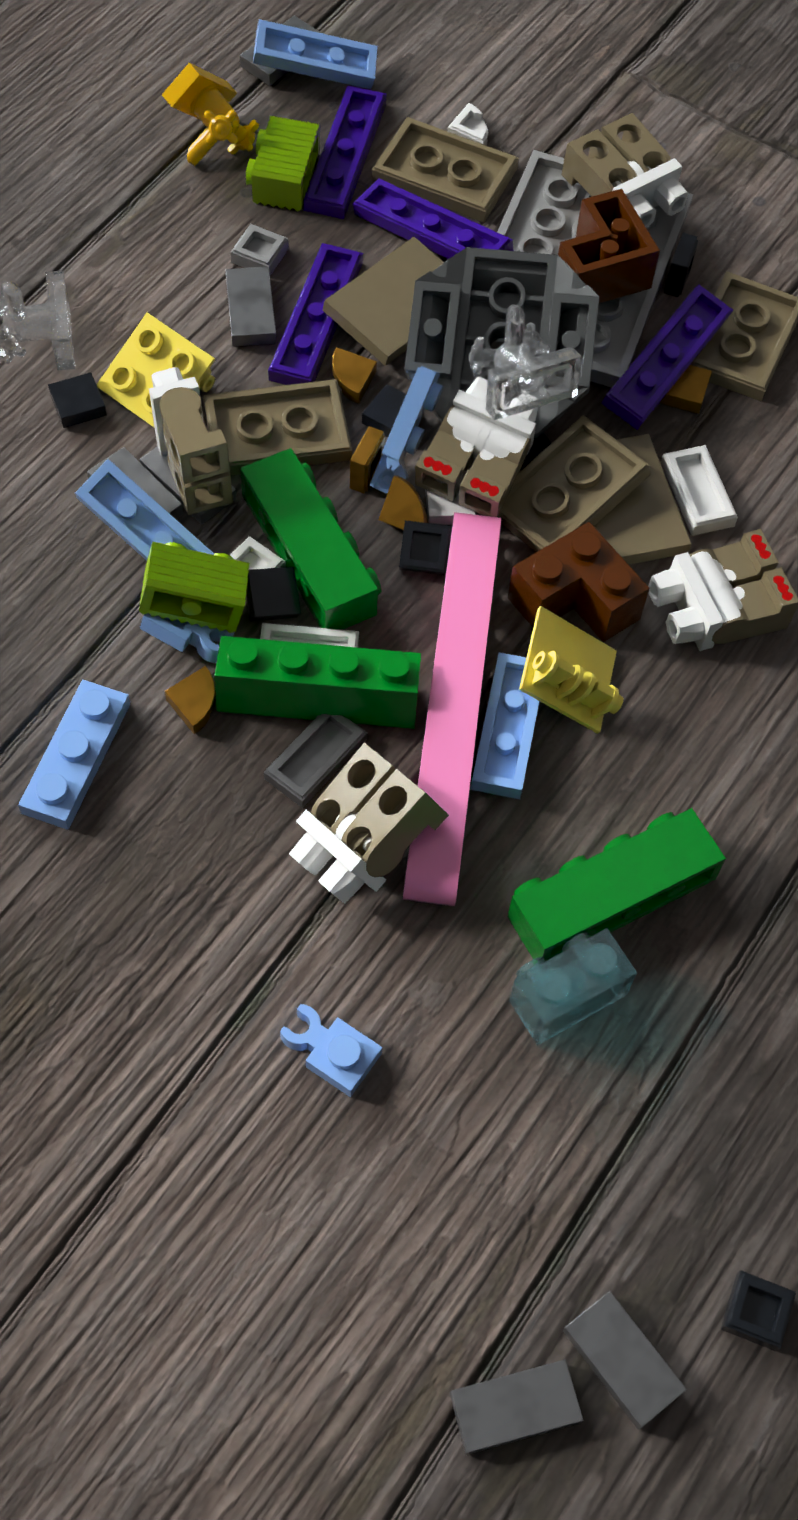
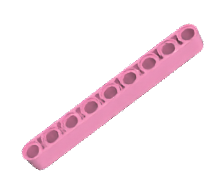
M454 512L418 787L426 792L449 816L436 830L428 825L410 844L403 900L455 906L501 528V518Z

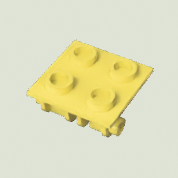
M146 313L97 383V387L154 427L149 388H153L151 375L155 372L177 367L183 379L195 376L199 385V391L207 392L215 382V377L211 375L210 367L216 359L149 313Z
M540 606L537 610L519 690L598 734L601 732L604 714L608 712L615 714L623 704V697L619 695V689L610 685L617 650Z

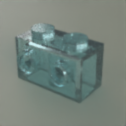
M608 928L593 936H590L588 932L581 933L569 940L562 947V953L548 961H545L543 957L535 958L517 971L509 1002L537 1046L627 996L637 971Z

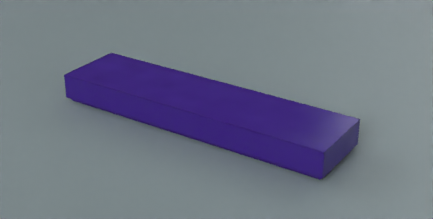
M347 85L306 192L304 211L345 219L386 106V93Z
M380 178L353 202L354 214L407 240L415 237L430 251L447 259L466 247L514 251L513 239Z
M325 243L321 244L268 369L269 381L285 385L315 382L338 326L323 311L324 300L358 277L363 264V253Z
M698 284L606 394L601 404L638 430L726 322L733 309Z

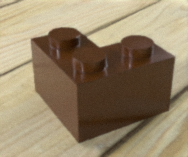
M622 189L582 199L576 238L560 242L558 255L574 270L585 285L588 284L599 295V304L651 289L660 249Z
M587 522L514 565L508 599L532 627H534L537 610L540 606L559 617L574 609L595 634L605 642L641 619L650 588L590 522Z

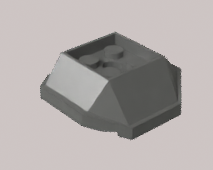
M466 247L441 264L433 272L429 271L415 280L404 369L405 375L412 382L417 368L421 366L440 373L437 383L443 385V389L433 412L441 423L453 405V400L459 389L466 392L477 377H482L495 383L499 388V395L494 405L509 411L516 396L522 395L534 400L539 404L535 420L534 438H539L589 393L599 295L588 284L585 285L574 270L559 255ZM502 338L514 343V347L505 353H498L490 347L494 341Z

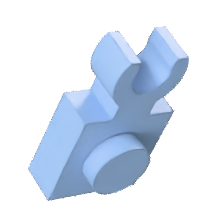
M149 613L143 616L140 626L141 630L181 652L185 650L188 644L196 647L198 654L204 660L211 663L217 662L219 645L212 641L220 643L221 636L233 637L235 633H229L227 630L219 631L217 628L210 629L208 626L200 627L198 624L190 625L188 621L181 623L178 619L171 621L168 617L162 619L159 615L152 617Z
M300 1004L297 1008V1017L305 1021L309 1025V1029L303 1034H296L284 1026L280 1031L282 1042L292 1050H309L311 1054L306 1059V1068L351 1098L381 1056L382 1047L338 1017L329 1029L321 1025L320 1017L313 1008Z

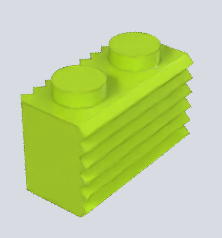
M270 116L266 130L260 129L257 135L256 155L258 156L256 159H249L246 169V184L252 185L253 202L256 204L261 202L264 206L270 204L272 207L278 205L281 209L283 207H286L288 210L294 208L297 212L302 209L320 152V124Z
M152 541L145 566L139 612L142 615L149 613L152 617L159 615L162 619L168 617L171 621L178 619L181 623L188 621L190 625L208 626L210 629L217 628L219 631L236 632L245 607L250 563L235 560L232 556L225 553L212 555L189 550L182 544L175 542L162 544Z

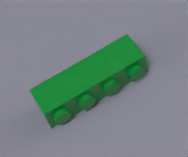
M292 448L241 467L242 497L277 556L286 561V567H294L297 589L319 627L343 630L376 616L378 595L382 592L380 581L375 571L371 567L365 568L359 559V549L352 534L349 531L343 533L338 525L337 513L331 500L327 496L322 498L316 489V479L310 466L306 462L301 464Z
M221 636L214 674L216 709L218 712L315 720L321 714L338 715L350 719L355 724L415 729L421 653Z
M692 808L676 816L673 812H669L656 818L648 825L646 831L634 837H631L630 834L616 837L604 847L603 852L589 859L584 855L573 858L560 868L558 874L544 881L541 878H533L523 883L514 891L507 917L540 969L716 880L726 857Z

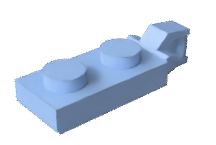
M424 366L417 368L371 480L370 486L387 494L394 475L407 480L408 474L404 466V458L406 453L415 454L425 429L418 427L425 409L432 412L439 400L443 385L437 383L440 373Z

